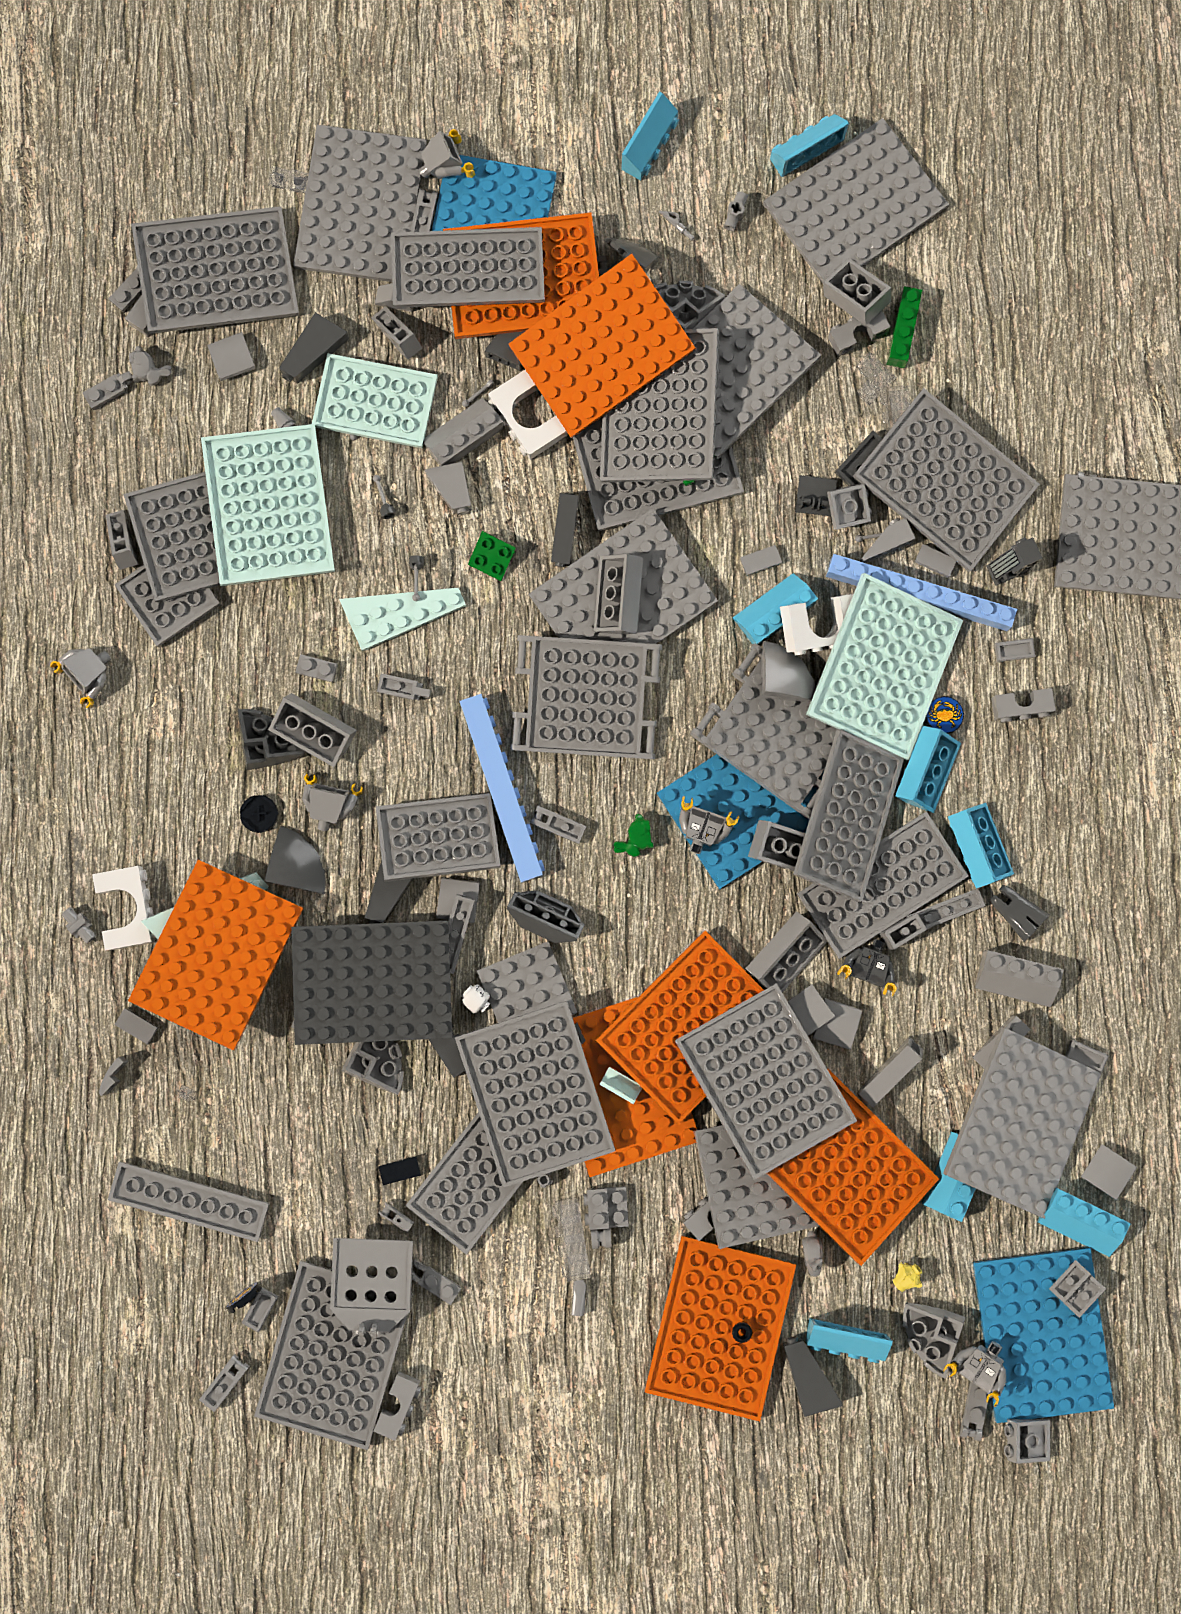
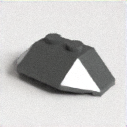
M540 891L514 892L506 908L521 928L554 943L577 941L585 925L572 906Z

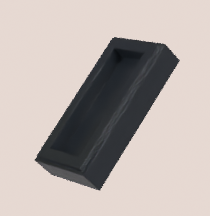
M417 1156L378 1166L383 1185L421 1176Z

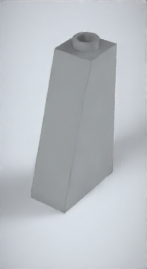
M908 1037L860 1088L859 1095L863 1103L874 1107L922 1060L923 1049L913 1039Z

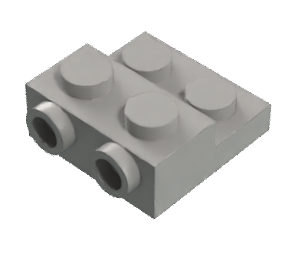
M854 484L827 492L833 529L837 530L871 521L872 511L868 505V489L865 487V484Z
M626 1186L587 1189V1194H583L584 1206L588 1205V1213L585 1214V1226L589 1225V1230L629 1227Z
M1007 1419V1425L1004 1427V1433L1007 1437L1004 1453L1007 1460L1016 1464L1050 1461V1420Z

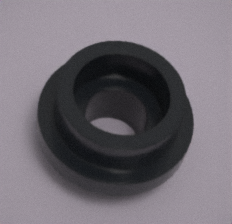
M745 1322L735 1324L732 1329L733 1338L740 1343L749 1341L752 1336L751 1327ZM740 1329H745L746 1332L744 1335L741 1336L738 1334V1331Z

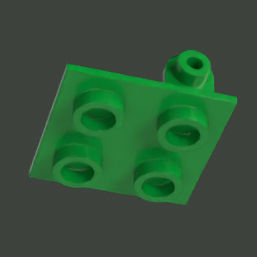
M482 531L468 565L502 581L511 558L515 556L516 547Z

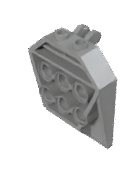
M333 1238L330 1310L348 1330H353L355 1334H359V1337H364L366 1331H370L371 1337L385 1335L386 1332H389L411 1311L413 1241ZM350 1265L357 1267L358 1273L356 1275L349 1273L348 1267ZM368 1267H376L378 1270L377 1275H370ZM389 1267L397 1269L398 1273L396 1276L388 1274L387 1270ZM348 1290H354L357 1297L350 1299L347 1296ZM367 1291H374L377 1295L376 1299H369ZM388 1291L395 1292V1300L387 1298L386 1294Z

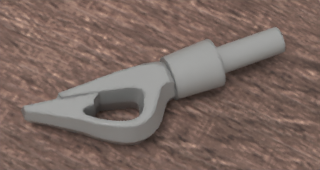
M659 211L681 234H685L691 241L695 238L687 231V227L680 223L678 213Z

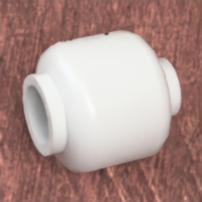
M470 985L461 996L463 998L462 1004L472 1013L484 1012L490 1005L488 1002L490 998L489 993L479 985Z

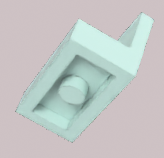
M611 1067L608 1068L600 1082L601 1086L632 1104L635 1103L642 1090L637 1082Z

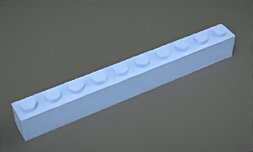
M833 554L826 574L828 578L857 586L861 574L866 573L954 616L1004 631H1008L1012 627L1017 612L1016 608Z
M482 694L461 700L460 704L521 883L539 878L543 876L542 871H545L542 860L538 861L536 853L539 850L536 841H531L530 835L533 834L530 824H525L523 817L527 815L524 806H519L517 799L521 797L518 788H513L511 781L515 779L512 771L506 768L505 763L508 762L505 751L501 752L499 745L502 744L499 733L495 734L493 727L496 724L493 715H488L487 709H490L487 698L483 699Z

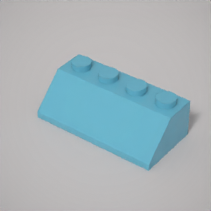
M660 91L622 153V171L640 181L644 175H648L651 169L650 164L653 160H657L661 152L659 149L662 144L666 145L671 129L674 130L679 122L678 110Z
M836 114L830 117L825 116L815 126H808L800 135H793L783 145H776L772 149L770 160L780 176L783 177L844 141L849 123Z
M793 573L735 615L733 619L752 644L760 645L783 628L781 606L806 603V609L808 610L816 604L818 598L810 587Z
M923 726L895 796L905 803L934 813L961 743L941 729Z
M986 803L948 816L950 827L954 831L957 845L961 849L964 862L969 869L971 880L976 889L1014 874Z
M951 1131L934 1172L939 1180L926 1193L921 1204L962 1222L976 1188L943 1174L958 1137L957 1133Z
M1055 1188L1045 1211V1219L1039 1217L1037 1221L1108 1257L1123 1242L1131 1224L1058 1188Z
M809 1318L805 1343L812 1350L821 1351V1348L828 1349L831 1354L840 1355L841 1352L847 1353L848 1357L860 1359V1356L866 1357L868 1361L879 1363L880 1360L886 1361L893 1342L884 1333Z

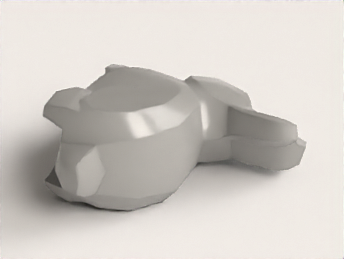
M137 346L133 352L129 353L134 383L148 381L150 386H154L161 381L162 377L171 375V366L166 365L156 368L154 359L149 353L143 351L141 346Z
M809 1231L807 1237L802 1239L804 1261L810 1276L817 1277L822 1269L823 1245L822 1240L816 1236L815 1232Z

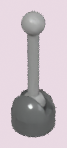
M375 475L373 481L377 484L383 502L380 508L382 519L393 518L396 515L393 505L387 504L380 484L381 478L379 475Z
M414 555L409 557V566L414 570V595L412 599L413 601H419L418 571L424 566V557Z

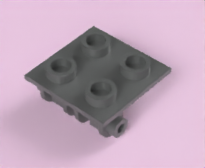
M799 475L795 512L831 516L827 492L836 490L837 480Z

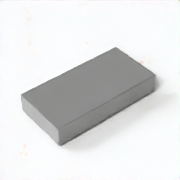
M923 544L914 562L949 578L957 561Z
M776 545L740 557L746 576L782 564Z
M1033 638L994 644L997 663L1036 657Z
M124 1008L114 1024L145 1044L151 1042L159 1028L127 1008Z
M1071 1040L1065 1054L1066 1057L1100 1073L1103 1072L1109 1055L1075 1040Z
M262 1287L244 1317L242 1324L259 1333L279 1296Z

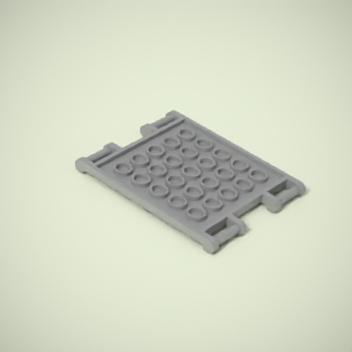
M517 635L519 648L515 674H530L528 713L513 712L512 714L514 728L513 744H511L510 750L655 759V753L653 752L657 721L642 720L645 682L660 683L659 662L662 644ZM527 642H532L530 669L525 668ZM647 649L653 650L651 676H645ZM522 718H527L526 745H520ZM642 726H648L646 753H640Z
M753 644L750 647L751 651L742 664L732 673L736 679L743 683L725 711L717 704L711 703L708 707V712L698 726L693 728L690 735L801 815L810 818L821 780L818 778L825 770L835 733L838 729L806 715L811 702L782 700L779 697L762 695V648L757 644ZM756 656L760 657V661L749 677L744 674ZM714 715L718 716V721L708 735L704 736L702 732ZM816 786L818 790L806 807L802 806L801 803L812 787Z

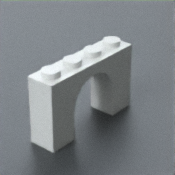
M526 370L488 393L489 401L487 402L499 413L503 425H507L510 431L508 433L512 440H517L520 444L518 448L524 457L527 455L531 460L567 437L568 434L557 416L536 428H525L515 421L513 417L515 406L521 400L537 391L535 383Z
M854 594L831 597L834 621L831 631L824 637L817 636L811 630L806 603L781 606L780 611L787 652L801 655L806 654L808 649H811L812 652L822 651L823 646H828V649H832Z
M134 866L92 874L96 894L124 890L134 897L137 904L136 916L130 924L122 928L102 931L105 951L154 943L156 937L141 922L143 919L154 916L153 909L149 907L148 902L151 896L145 884V881H147L146 870H143L141 866Z

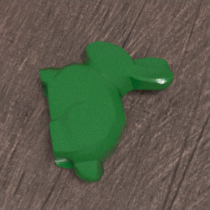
M636 814L635 820L628 829L629 840L626 842H614L615 853L626 852L629 856L637 858L640 856V850L654 848L653 842H651L649 820L643 819L641 814Z

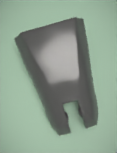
M1002 885L999 891L1008 900L1004 903L999 897L993 895L990 901L1017 935L1025 942L1050 914L1021 896L1012 888Z

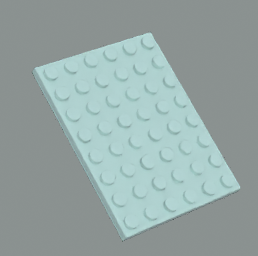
M315 424L201 437L220 586L335 572Z
M866 573L861 574L806 715L904 758V760H909L963 620Z

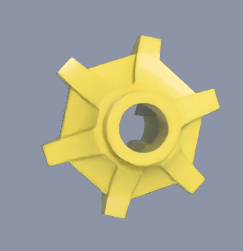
M901 1262L899 1263V1270L893 1279V1283L901 1292L914 1287L920 1288L922 1287L920 1281L922 1270L916 1264L908 1265Z

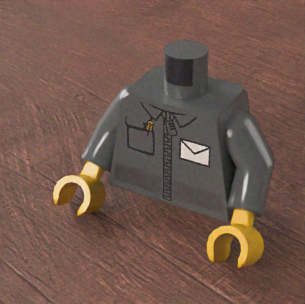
M874 939L871 949L862 947L861 949H855L847 955L842 967L837 972L838 975L844 972L846 974L845 979L853 976L884 988V995H886L887 990H890L892 996H894L897 989L895 986L893 963L890 961L889 956L882 954L885 942Z

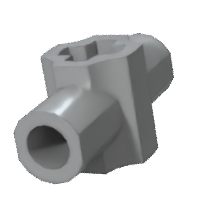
M737 192L734 201L730 202L727 211L728 217L724 224L725 229L735 231L738 221H742L745 211L744 206L748 198L746 193Z
M72 907L62 913L63 918L68 922L66 925L67 930L76 938L81 937L86 944L96 938L95 933L90 929L92 926L91 922L82 913L77 914Z

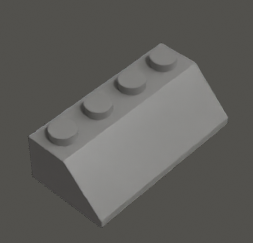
M481 398L426 436L423 443L439 466L449 465L457 462L503 430L504 425L493 407Z
M630 554L600 556L594 632L637 634L643 566L642 557Z
M293 693L283 697L268 729L332 767L337 765L357 732L356 729Z
M796 911L745 969L766 989L777 983L783 992L827 943V940L811 921Z
M985 950L982 954L975 988L1051 1007L1060 989L1064 969Z

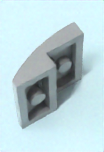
M242 332L207 345L220 381L255 369Z
M442 877L436 918L449 920L456 894L475 899L469 920L470 923H475L480 882Z
M813 984L787 1001L807 1036L835 1017Z
M825 998V1003L835 1017L815 1030L813 1038L851 1050L862 1009Z
M1101 1144L1081 1178L1117 1200L1137 1167Z
M1075 1260L1049 1290L1080 1318L1106 1288Z

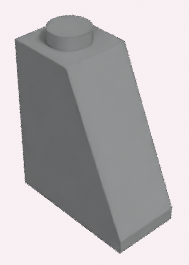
M462 462L425 469L428 480L454 514L464 515L472 510Z

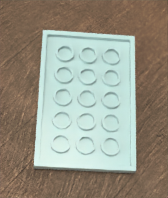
M327 353L312 424H315L316 428L423 449L438 375Z

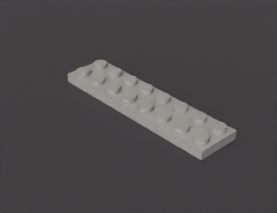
M122 1161L118 1163L108 1197L109 1201L255 1242L260 1240L270 1205L269 1202Z

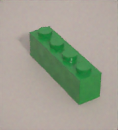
M903 287L886 365L905 368L908 362L922 295L921 289Z

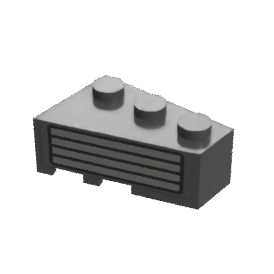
M1024 537L1016 541V544L1011 546L1009 550L986 565L995 586L1029 572L1043 559L1033 537L1028 540Z

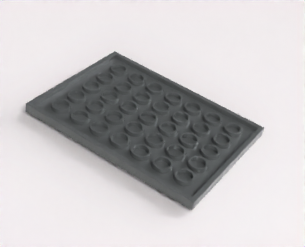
M449 921L292 927L295 1045L453 1038Z

